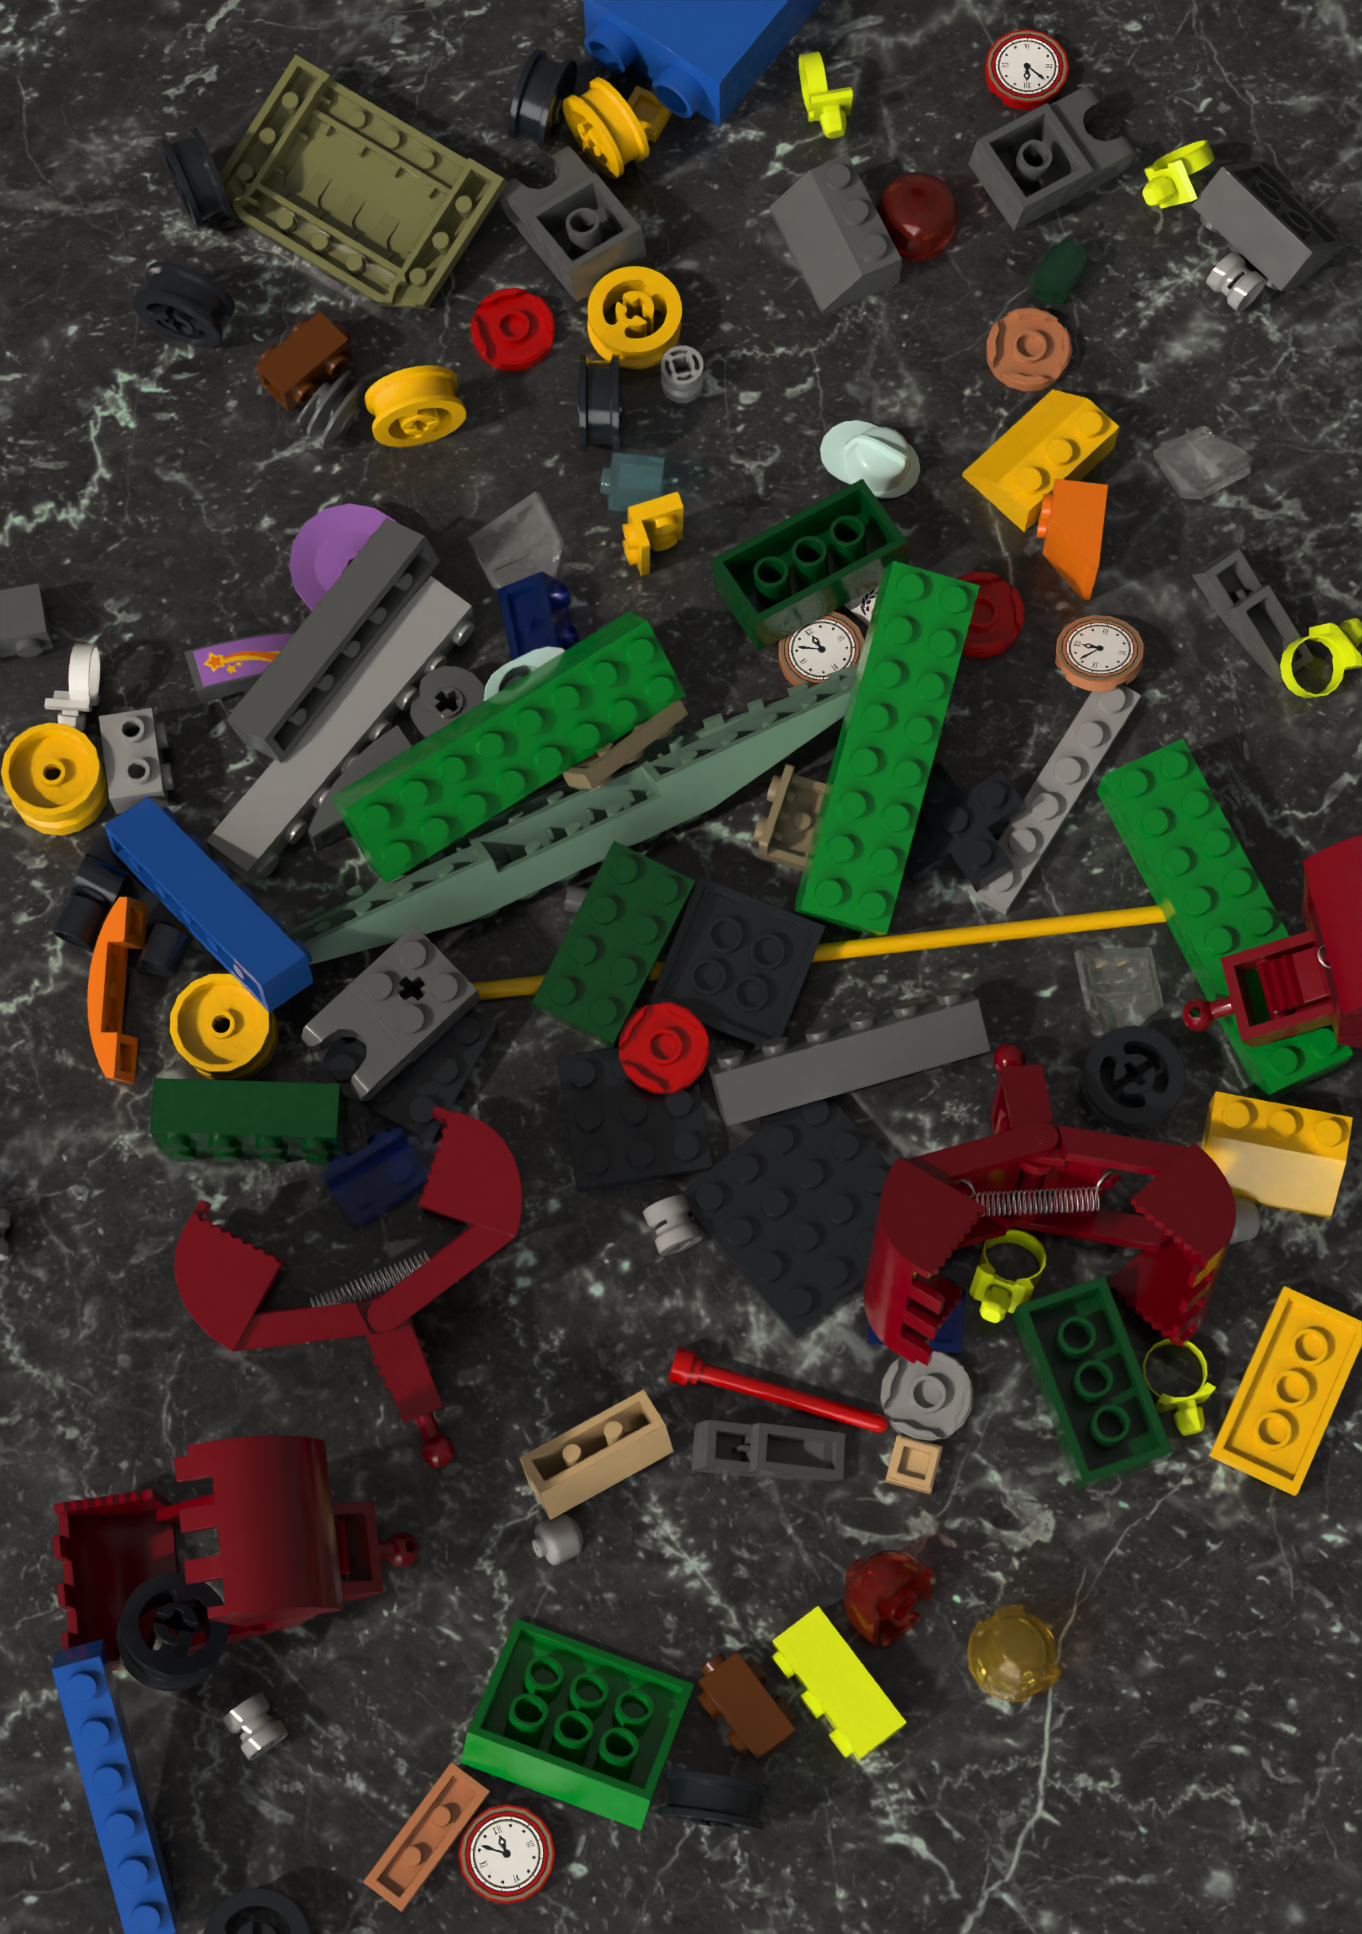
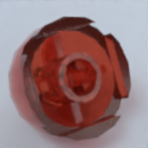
M911 172L896 177L883 188L875 208L900 257L905 260L924 261L940 255L952 238L954 239L958 228V204L951 188L940 178L925 172Z
M896 1549L882 1550L872 1553L865 1559L860 1558L850 1566L845 1576L847 1584L844 1591V1609L850 1624L859 1634L877 1647L878 1642L884 1647L893 1644L920 1617L919 1613L911 1612L918 1604L920 1598L923 1597L929 1602L936 1582L934 1570L912 1555Z

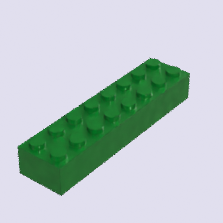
M892 561L884 568L792 913L877 937L888 933L979 585L897 561Z
M629 611L336 793L330 799L371 870L388 884L596 753L604 746L631 731L637 725L650 719L678 699L685 697L686 693L648 620Z
M1182 738L1103 775L1096 792L1155 903L1161 908L1165 921L1203 993L1209 1001L1229 996L1220 958L1290 936ZM1258 969L1244 973L1257 1024L1271 1021ZM1235 1014L1218 1018L1260 1100L1271 1102L1344 1067L1353 1056L1350 1046L1337 1044L1332 1024L1251 1048L1241 1041Z

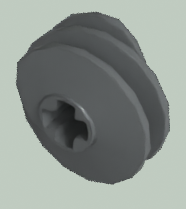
M347 370L332 385L325 382L306 404L296 421L299 426H305L309 423L307 435L313 439L322 434L320 446L325 450L340 441L361 411L355 403L366 386L364 381L357 384L346 396L341 394L353 375V372Z
M441 666L429 671L421 679L420 686L418 687L419 691L411 700L410 715L417 734L423 740L484 702V685L472 672L463 668Z

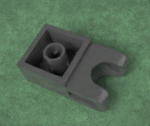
M1091 86L1083 87L1051 105L1046 103L977 140L968 165L1013 231L1022 228L1118 176L1129 168L1136 157L1137 151L1126 137L1121 136L1109 141L1094 139L1086 132L1084 125L1093 119L1098 103L1101 101Z
M565 146L551 155L555 161L556 180L550 186L541 189L528 188L516 178H512L507 181V185L499 199L501 207L509 220L577 302L591 294L595 285L605 275L619 268L637 266L647 260V253L641 226L600 177L589 170L574 150L569 146Z
M413 925L303 1028L301 1039L309 1048L317 1051L326 1049L329 1045L343 1037H355L365 1043L367 1047L366 1059L352 1075L350 1085L352 1093L360 1101H367L380 1092L407 1065L419 1058L480 1001L478 990ZM411 986H421L422 988L420 989L423 997L418 1001L412 996L404 1000L403 997L406 996L405 990Z

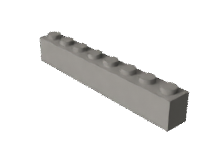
M430 576L399 613L283 763L274 760L207 838L206 843L211 855L221 860L225 866L252 886L260 876L262 878L269 876L279 862L280 857L278 855L288 843L293 845L303 836L308 827L307 821L319 808L334 782L350 763L375 740L391 730V721L400 710L405 712L411 708V700L419 691L418 687L420 686L421 679L429 671L445 666L447 662L446 656L456 644L462 646L469 639L475 628L472 605Z

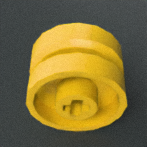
M49 722L30 727L13 740L4 754L1 775L5 791L25 823L43 834L63 836L79 832L93 823L107 804L108 784L106 770L99 754L88 737L70 725Z
M209 974L191 982L178 995L170 1013V1034L177 1051L201 1075L213 1080L242 1081L258 1074L271 1061L278 1045L279 1023L274 1011L269 1013L232 974ZM230 1022V1027L226 1032L218 1033L219 1028H227Z

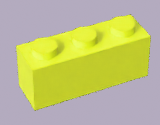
M819 1606L772 1641V1647L776 1651V1653L770 1656L773 1663L787 1680L793 1675L805 1690L799 1695L801 1700L816 1719L822 1714L834 1728L829 1737L845 1758L853 1754L859 1762L902 1729L907 1723Z

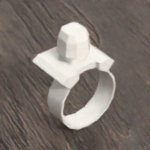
M75 643L70 657L69 691H54L53 698L45 699V709L62 710L58 714V724L70 725L81 732L84 731L86 724V714L82 713V711L90 712L92 706H97L100 699V653L97 645Z

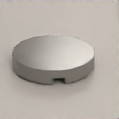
M934 1350L932 1360L928 1366L919 1361L913 1364L903 1357L893 1362L882 1380L880 1403L884 1416L887 1417L889 1424L897 1433L908 1438L933 1443L948 1439L962 1428L972 1410L974 1390L971 1380H969V1376L960 1362L941 1350Z

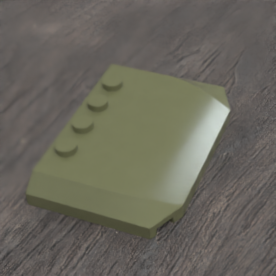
M296 54L219 174L227 196L233 205L232 207L243 223L378 305L415 309L429 308L507 185L503 177L471 158L467 160L334 81L330 74Z

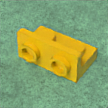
M678 492L628 507V523L622 525L625 537L622 544L629 565L637 564L641 576L650 574L651 548L653 551L666 550L674 546L677 540L683 539L684 507Z

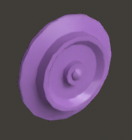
M349 503L326 508L305 522L293 541L289 569L295 591L311 611L314 610L316 604L326 595L341 576L343 570L349 566L367 543L369 537L376 532L383 521L388 518L396 522L394 519L374 507Z

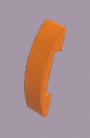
M119 897L102 926L92 957L87 997L88 1022L93 1048L105 1077L125 1083H135L138 1038L122 1034L128 949H144L148 904L129 897Z

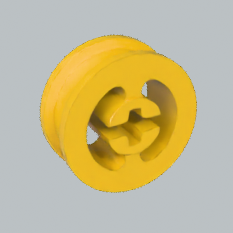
M596 77L588 83V91L580 97L570 95L563 100V112L576 141L595 166L609 178L617 179L624 173V165L631 160L641 162L649 156L648 141L640 122L621 94L606 80Z
M640 266L623 267L605 275L593 288L588 301V335L594 349L606 361H611L613 354H620V367L627 369L648 368L660 363L663 355L669 349L675 347L679 341L682 318L681 299L672 282L661 273ZM616 303L615 324L610 325L606 322L604 316L607 310ZM654 311H660L663 314L665 321L662 324V326L655 333L652 334L654 325Z
M424 365L393 372L375 382L367 390L364 397L367 410L376 417L372 424L374 438L379 443L387 446L410 447L438 440L459 428L466 419V409L464 403L455 397L459 387L456 374L446 367Z

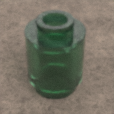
M1063 239L1059 244H1054L1029 276V282L1032 286L1031 291L1034 296L1046 304L1063 303L1087 271L1086 264L1089 261V255L1085 249L1069 239Z

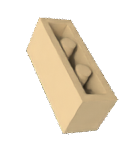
M641 1390L521 1456L519 1459L531 1489L551 1520L674 1451L666 1424L645 1391Z

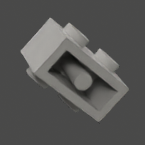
M152 708L99 716L109 799L116 814L125 812L148 796L159 807L169 806L167 790L175 789L171 764L163 763L162 749L169 748L165 722H157Z

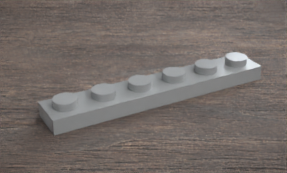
M1118 684L1115 690L1091 692L1023 800L1027 810L1009 822L997 841L1014 868L978 892L970 884L968 894L1004 915L1008 913L1140 702V694L1122 684Z

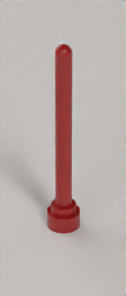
M682 1346L677 1347L668 1382L686 1387L687 1382L696 1385L698 1380L877 1433L886 1431L889 1426L887 1417L882 1414L703 1363L704 1358L696 1356L695 1350Z

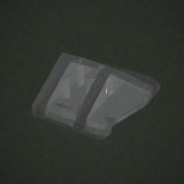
M1200 426L1153 450V455L1178 496L1184 499L1201 500L1251 474L1252 457L1238 445L1212 434L1211 429L1206 426Z
M533 492L467 538L492 588L531 592L544 588L556 578L565 543L538 492Z
M1151 947L1086 949L1074 952L1086 1011L1107 1033L1124 1026H1140L1153 1013L1164 1006Z

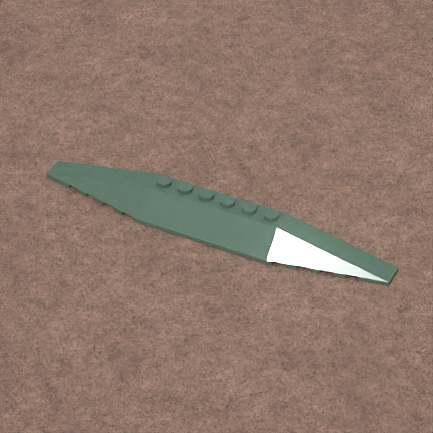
M859 663L827 674L828 680L809 689L806 682L788 688L789 697L764 706L762 699L747 703L749 711L723 720L722 714L719 713L703 719L704 728L685 735H681L679 728L675 729L667 737L655 740L644 748V755L631 764L623 765L611 774L613 776L612 780L599 789L590 790L569 787L564 780L516 802L388 884L380 880L365 890L356 885L344 892L347 898L346 901L327 912L322 906H319L303 916L306 923L289 931L285 929V934L292 941L296 938L302 941L312 956V962L309 965L396 942L413 925L423 934L468 923L477 918L491 917L507 904L518 899H529L535 896L540 889L557 881L572 879L582 869L597 862H603L613 841L628 848L638 843L651 842L658 838L661 832L678 824H688L697 820L702 813L720 804L845 716Z

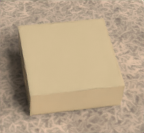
M897 1435L885 1482L931 1494L943 1447Z

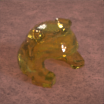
M1010 1605L995 1610V1615L984 1621L979 1620L968 1641L967 1661L969 1666L967 1668L979 1688L984 1689L990 1695L1008 1702H1026L1027 1698L1039 1691L1044 1693L1057 1681L1062 1671L1054 1664L1056 1645L1054 1636L1048 1626L1037 1617L1025 1614L1023 1605Z

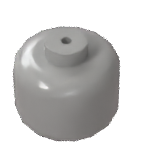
M1234 1197L1236 1222L1229 1244L1252 1239L1259 1232L1261 1225L1260 1212L1256 1204L1247 1197Z
M562 1513L551 1520L546 1518L535 1526L534 1533L537 1539L532 1541V1545L538 1557L546 1556L548 1562L552 1565H560L581 1553L583 1543L582 1532L577 1522L567 1514Z

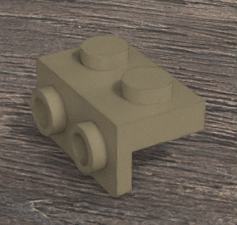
M786 764L782 777L774 775L772 778L767 801H771L773 804L768 817L760 815L753 841L759 842L758 858L803 871L826 784L795 775V766Z

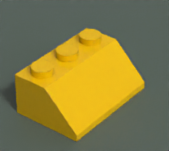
M1052 389L963 472L962 476L1025 533L1038 520L1043 494H1052L1055 478L1080 481L1114 449L1119 426L1088 398Z
M1216 1091L1208 1105L1201 1149L1220 1168L1228 1181L1234 1197H1247L1258 1205L1331 1218L1346 1164L1353 1117Z

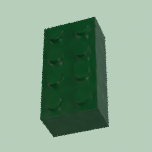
M861 479L711 559L714 587L759 651L880 586L884 568L892 561L909 565L908 542L865 481Z
M613 841L532 1001L533 1009L610 1048H615L625 1022L630 1018L694 891L695 880Z
M154 1078L150 1133L162 1154L168 1155V1158L173 1161L191 1162L195 1161L196 1155L214 1156L215 1161L222 1163H239L242 1161V1157H260V1162L281 1165L286 1164L288 1158L306 1159L307 1164L314 1166H329L333 1164V1160H345L348 1105L340 1084Z
M1105 1276L1016 1306L1012 1318L1078 1492L1165 1462L1173 1451Z

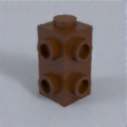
M320 311L311 319H303L293 328L291 335L278 346H271L259 358L255 366L260 384L288 412L298 404H306L318 390L319 386L330 377H338L348 367L352 359L349 344L351 336L338 320L334 319L331 322Z
M722 1652L701 1668L705 1676L699 1680V1687L703 1692L697 1698L713 1720L721 1715L732 1731L726 1735V1738L742 1759L750 1755L757 1763L795 1734V1728L791 1722L797 1719L796 1715L781 1695L772 1699L762 1685L768 1678L751 1656L743 1660L740 1654L736 1652L728 1658Z

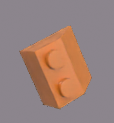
M1055 478L1052 494H1043L1036 537L1044 538L1042 554L1080 599L1090 600L1099 568L1108 485Z

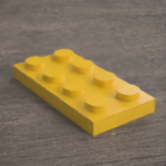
M1284 1286L1280 1291L1209 1456L1296 1496L1362 1346V1321Z

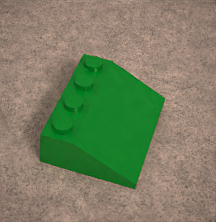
M516 1618L467 1732L461 1763L642 1830L694 1684Z

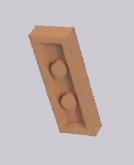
M451 1762L363 1883L398 1910L404 1912L491 1792Z

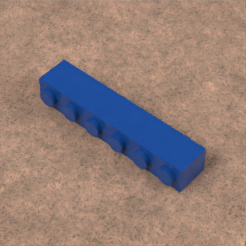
M148 796L104 825L113 853L269 1013L313 983L309 963L312 962V956L303 942L297 938L292 941L285 934V929L276 915L272 912L265 914L259 908L258 902L250 889L245 885L238 887L232 881V876L224 863L219 859L212 861L206 855V850L198 837L193 833L187 835L181 829L177 818L169 808L164 807L161 809Z
M104 1639L56 1651L52 1664V1673L124 1933L174 1934L177 1929L178 1909Z

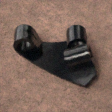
M108 836L96 838L75 876L71 886L72 892L55 925L53 934L61 940L93 954L102 926L119 897H129L148 904L144 949H128L127 967L155 975L175 978L193 942L192 936L165 905L113 853Z

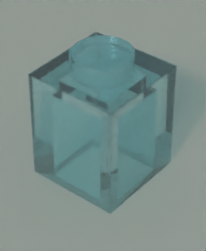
M613 452L611 468L603 467L600 486V493L608 494V510L628 512V507L662 497L665 479V458Z

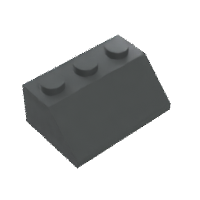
M849 155L809 170L770 206L769 211L822 315L899 284L902 259Z
M1257 160L1222 166L1191 205L1201 215L1199 219L1202 224L1212 232L1220 233L1231 243L1229 245L1230 250L1237 252L1246 262L1253 264L1260 271L1259 274L1267 280L1266 285L1274 290L1285 291L1299 287L1345 246L1330 229Z

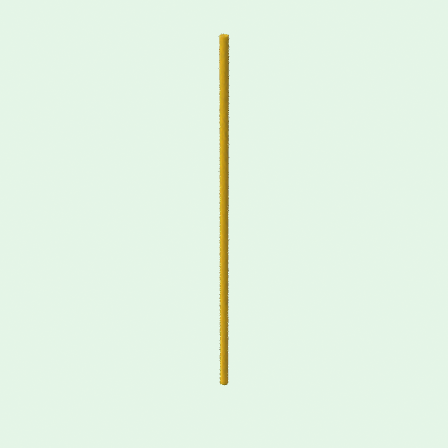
M1158 905L829 942L818 945L811 963L1163 923L1166 921L1161 908ZM665 961L657 963L649 981L658 980ZM545 975L471 984L478 990L480 1000L533 995L537 993Z

